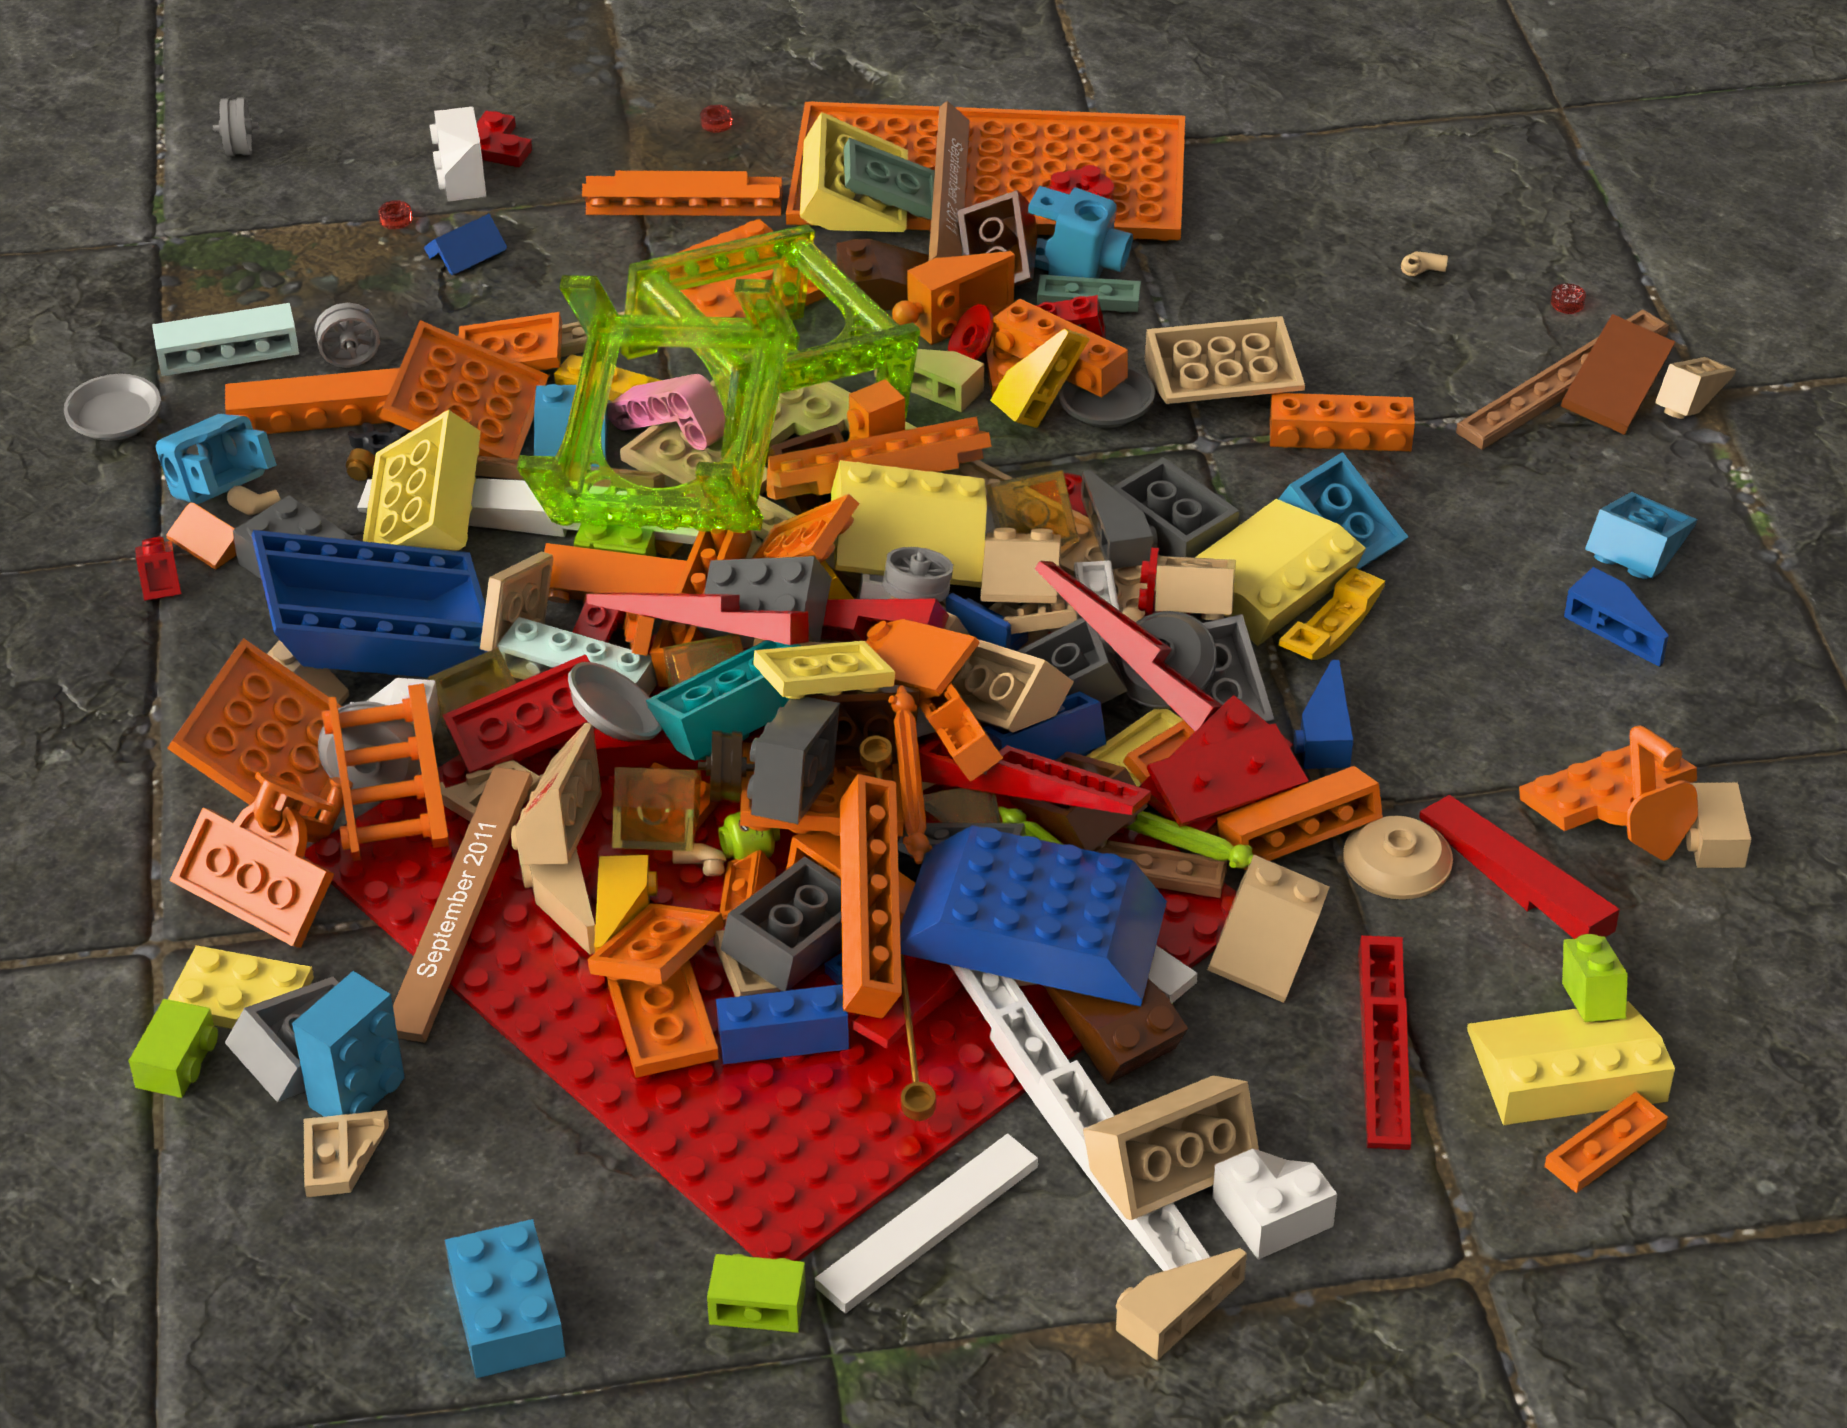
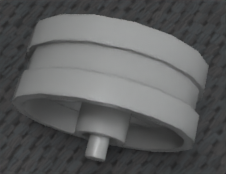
M237 97V99L231 100L229 98H221L219 125H213V132L219 131L220 136H222L226 157L242 154L243 156L251 155L253 129H259V123H252L247 99L245 97Z
M348 302L335 304L324 310L317 318L314 327L316 341L320 354L328 363L337 367H355L369 361L377 352L380 338L376 321L369 309L362 305ZM354 321L362 322L356 326H353ZM331 327L337 331L327 333ZM372 329L369 337L361 335V333ZM336 341L332 347L323 343Z
M920 547L894 549L887 554L882 586L887 593L898 599H937L940 602L949 595L953 564L949 558L930 549Z

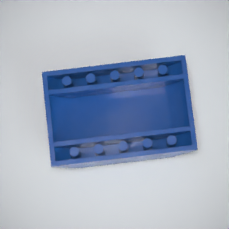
M253 530L251 536L274 634L304 667L417 676L429 679H452L496 655L498 649L492 653L480 649L485 601L470 552Z
M972 825L934 845L926 853L900 926L901 954L1141 1007L1167 901L1131 859L1122 858L1112 853L1103 854L1080 849L1074 845H1062L1043 841L1033 836H1020L1001 832L991 827L982 828Z

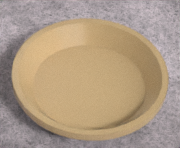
M1386 816L1357 827L1351 832L1344 845L1343 861L1350 877L1365 890L1391 899H1414L1433 893L1447 881L1452 870L1453 854L1447 840L1426 823L1406 816Z

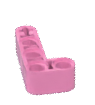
M700 374L636 385L607 405L609 420L620 430H630L677 421L688 443L697 450L706 449L728 433L731 428L730 420L712 385Z

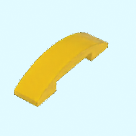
M1352 567L1335 584L1333 597L1306 624L1298 621L1279 639V646L1311 660H1318L1329 655L1347 640L1366 617L1385 586V580Z

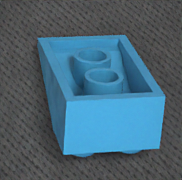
M550 384L536 386L534 461L607 468L609 433L607 384Z
M1343 452L1291 483L1278 499L1340 524L1366 548L1356 567L1359 570L1408 538L1404 530Z
M1630 492L1599 510L1585 550L1595 553L1594 558L1600 562L1610 565L1616 562L1627 567V572L1635 577L1642 579L1653 578L1665 569L1695 527L1698 519Z

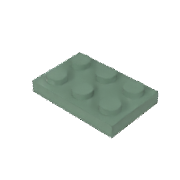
M852 138L848 139L844 146L845 188L850 189L856 194H864L880 200L885 205L909 211L914 216L931 220L935 170Z

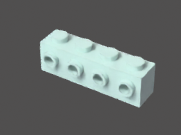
M290 303L152 324L161 376L299 354Z
M518 617L497 645L500 673L522 680L586 654L590 662L607 666L623 674L637 684L648 696L657 685L656 674L650 655L634 654L632 650L525 618Z

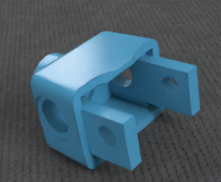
M1039 186L1028 206V213L1056 221L1055 233L1048 241L1041 238L1037 239L1035 267L1049 271L1048 275L1099 278L1104 268L1122 272L1129 258L1133 234L1114 228L1117 205L1114 201L1074 187L1069 195Z
M217 414L168 435L156 443V451L171 495L176 499L190 503L194 502L195 504L205 502L229 491L234 486H240L263 475L265 469L277 465L267 433L265 431L253 430L251 421L246 416ZM196 444L199 455L187 454L188 448Z

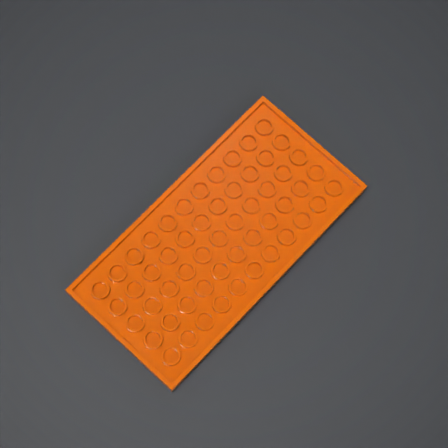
M805 101L786 209V225L814 226L800 218L804 139L821 112L907 149L909 161L935 170L939 106ZM955 107L970 120L964 208L1018 190L1030 202L1039 186L1049 188L1052 174L1082 169L1086 165H1094L1099 167L1101 174L1107 176L1114 184V202L1117 205L1115 229L1133 234V240H1181L1185 116ZM907 211V228L905 230L931 231V220L914 216ZM1035 215L1038 235H1054L1056 221Z

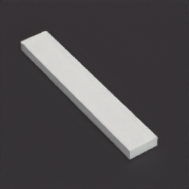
M1007 1133L815 1277V1288L846 1314L1038 1168V1158Z

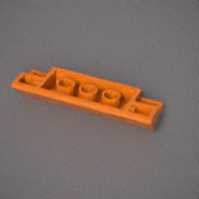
M615 171V176H586V183H582V197L586 201V215L781 216L783 180L782 177H749L747 171Z
M976 416L769 456L766 486L767 497L777 500L808 493L816 495L831 493L840 460L933 472L959 468L961 463L984 459L982 449L992 447L989 432L979 431Z

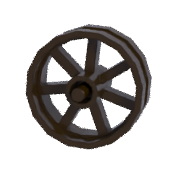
M712 730L711 756H706V762H698V770H706V776H711L710 802L730 801V803H740L741 777H746V771L754 772V764L747 763V757H742L743 731L727 733L722 732V730Z

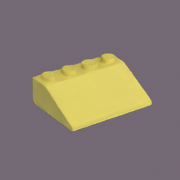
M821 112L804 139L800 218L806 220L811 225L821 226L827 230L904 232L907 228L906 210L885 205L880 200L864 194H856L850 189L845 188L844 146L848 139L852 138L908 160V150Z
M447 410L378 451L375 457L363 541L459 551L466 546L469 517L472 510L473 487L476 481L475 471L479 455L481 431L452 411Z
M840 460L831 490V501L850 494L860 504L852 514L854 518L852 525L843 534L838 535L833 542L835 545V570L884 576L888 553L901 547H920L939 552L950 559L953 564L950 584L981 588L987 511L985 479Z
M1275 499L1195 558L1236 560L1232 615L1224 614V616L1227 618L1243 614L1250 640L1259 646L1335 588V584L1352 567H1357L1366 548L1340 524Z
M1629 1001L1626 1002V1019L1584 1022L1577 1009L1469 1023L1467 1025V1031L1503 1125L1611 1110L1634 1092L1639 1093L1651 1104L1668 1102L1675 1067L1660 1034Z

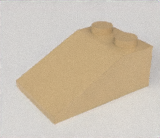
M995 528L994 533H987L984 549L981 601L1057 603L1058 592L1034 568L1039 561H1051L1060 567L1061 535H1053V530L1032 529L1031 534H1016V529Z
M1253 855L1240 882L1207 970L1284 1003L1330 886Z

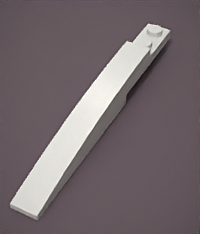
M368 479L357 507L359 512L367 513L372 479ZM476 479L473 487L469 526L565 537L567 529L579 530L582 521L601 520L606 524L621 526L633 524L641 528L653 529L655 540L694 544L709 507L639 499L637 490L540 481Z
M950 965L991 1026L992 1030L989 1038L1016 1078L1089 1179L1159 1267L1166 1271L1209 1258L1210 1256L1174 1203H1170L1134 1220H1128L1092 1174L1083 1129L1113 1117L1114 1114L1077 1060L1071 1063L1068 1061L1015 980Z

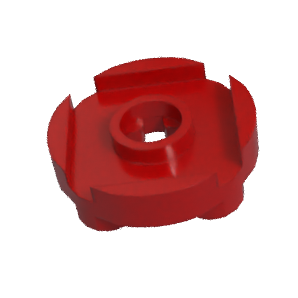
M1086 165L1082 169L1056 172L1051 175L1049 189L1070 195L1073 188L1077 187L1114 201V184L1107 176L1101 174V170L1097 166Z

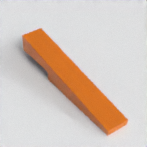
M952 682L949 683L940 696L919 700V707L970 782L1003 759Z

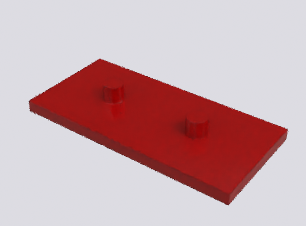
M1276 723L1150 763L1146 768L1179 827L1275 796L1309 782Z

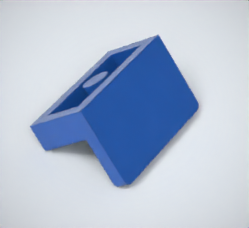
M489 213L435 238L424 249L430 259L440 255L449 273L455 275L505 251L507 246Z
M954 593L946 597V612L957 616L971 636L1015 651L1019 650L1028 641L1029 632L1011 634V625L1003 620L1004 616L970 598L965 600Z

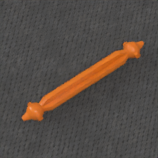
M900 685L896 695L890 696L888 702L891 703L892 710L896 713L894 727L905 831L909 835L903 838V844H905L907 852L913 856L915 862L921 864L924 854L932 849V845H930L927 836L924 835L927 827L915 717L911 713L917 710V705L914 698L907 693L905 687Z

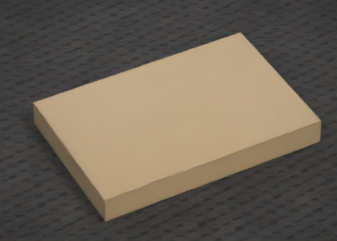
M541 551L489 577L480 643L481 650L491 653L497 650L498 643L518 617L545 624L554 559L552 554Z

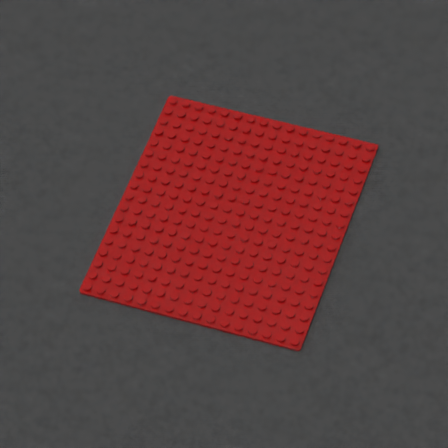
M657 634L653 635L650 639L647 655H650ZM712 645L702 672L749 648L715 649ZM657 681V685L649 697L651 698L671 687H659ZM979 721L982 727L989 725ZM929 734L917 737L918 749L921 748L922 742ZM548 748L517 761V763L540 776L544 774L551 759L560 750ZM460 754L437 768L439 782H443L445 788L466 782V774H469ZM675 770L710 784L711 776H706V770ZM645 773L600 777L602 796L576 847L595 925L599 856L648 855L649 872L657 871L658 881L657 896H650V903L720 912L727 862L733 860L732 857L726 858L727 861L724 862L725 871L721 876H706L703 872V864H673L672 846L613 823L612 811ZM935 784L923 790L926 823H1002V818L997 811L1000 806L1008 809H1018L1009 800V795ZM741 794L740 803L721 801L686 844L703 843L723 852L718 829L723 827L726 816L740 812ZM416 795L385 800L355 818L356 828L418 819L420 814L428 813L426 799H417ZM530 799L523 804L522 808H526ZM444 805L449 846L433 848L432 838H423V834L359 844L361 860L353 861L351 849L343 850L339 828L306 848L304 858L335 873L331 884L413 957L470 824V821ZM520 812V814H519V817H518V819H517L515 825H517V823H518V821H519V819H520V817H521V812ZM1026 815V821L1035 822ZM1126 828L1119 829L1108 838L1111 841L1181 852L1169 843ZM779 829L781 839L775 841L774 853L768 858L776 867L775 878L786 871L792 837L800 833H794L789 829ZM511 836L449 984V988L746 1251L757 1258L802 1260L1026 1092L989 1038L992 1028L964 986L913 1027L919 1082L929 1084L934 1089L936 1095L935 1112L923 1121H914L908 1118L902 1111L901 1093L907 1085L913 1083L907 1032L888 1048H885L853 1029L854 1020L861 1014L847 1012L849 1049L723 1064L718 1033L716 999L735 997L713 943L715 936L698 950L689 961L718 1047L719 1059L636 1078L608 987L607 976L590 974L588 958L593 954H589L536 904L532 887L524 888L519 852L513 849ZM1225 883L1220 898L1157 888L1167 901L1157 946L1189 968L1194 967L1214 952L1236 895V891ZM842 949L838 951L836 954H834L827 961L842 953ZM904 955L905 969L907 970L918 958ZM824 962L790 990L837 984L825 974L826 962ZM1043 985L1019 986L1068 1060L1084 1049Z

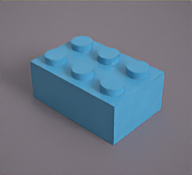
M354 971L292 1023L308 1106L324 1117L370 1112L376 1103L388 1093L395 1091L401 1081L405 1079L391 994Z
M533 1219L445 1239L450 1274L476 1378L566 1357L562 1325Z

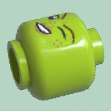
M740 812L726 816L723 827L718 829L723 853L726 858L732 857L733 860L744 859L751 853L759 850L769 858L774 853L775 841L781 839L779 828L756 831L748 826H740Z

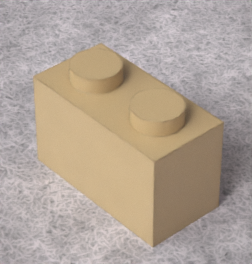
M1691 783L1697 790L1698 816L1686 834V844L1688 851L1694 852L1697 868H1744L1751 844V836L1738 783Z

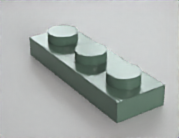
M1040 274L1037 305L1044 302L1070 300L1079 296L1098 295L1101 310L1121 313L1138 312L1141 281Z

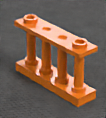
M424 683L409 685V698L402 699L400 704L339 713L336 697H329L330 710L322 711L325 734L334 735L347 826L339 827L343 850L351 849L353 861L361 860L359 844L423 834V838H432L433 848L449 846ZM405 719V723H414L415 736L408 737L406 742L348 751L344 750L341 728ZM411 757V761H420L421 775H414V780L350 789L347 769L349 766ZM416 795L417 799H426L428 813L420 814L418 819L356 828L353 805Z

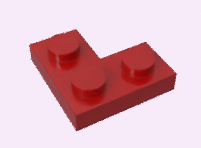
M485 111L476 123L481 144L482 160L520 168L532 151L531 139L511 134L516 127L515 116L502 114L497 111Z

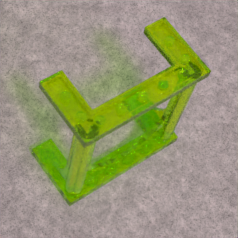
M808 224L629 264L621 353L627 360L658 353L662 318L700 357L715 382L724 409L725 425L721 457L727 464L759 456L765 403L768 396L877 369L875 383L886 379L905 397V418H907L921 329L913 322L899 325L813 244L815 230ZM774 269L768 310V319L774 325L803 318L809 279L840 309L844 316L845 327L832 341L802 350L784 351L760 348L738 341L722 332L680 290Z
M562 275L559 288L588 336L568 424L562 444L555 457L520 455L517 470L550 520L562 526H569L573 523H588L595 527H605L607 524L624 525L633 529H638L642 526H658L665 530H675L677 527L694 528L703 532H708L712 529H729L736 533H745L748 530L761 531L764 517L757 503L788 350L798 351L800 341L796 328L773 281L736 279L734 293L747 318L618 315L597 276ZM620 346L755 349L740 424L734 442L719 462H698L695 472L696 479L667 488L643 487L623 479L608 465L602 450L601 431ZM591 465H599V470L592 472ZM603 479L611 480L609 488L604 493H589L590 488L596 482ZM618 491H627V495H619L616 493ZM686 494H695L696 497H684V496H685Z

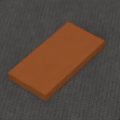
M1612 314L1565 394L1561 407L1625 435L1669 357L1675 341Z

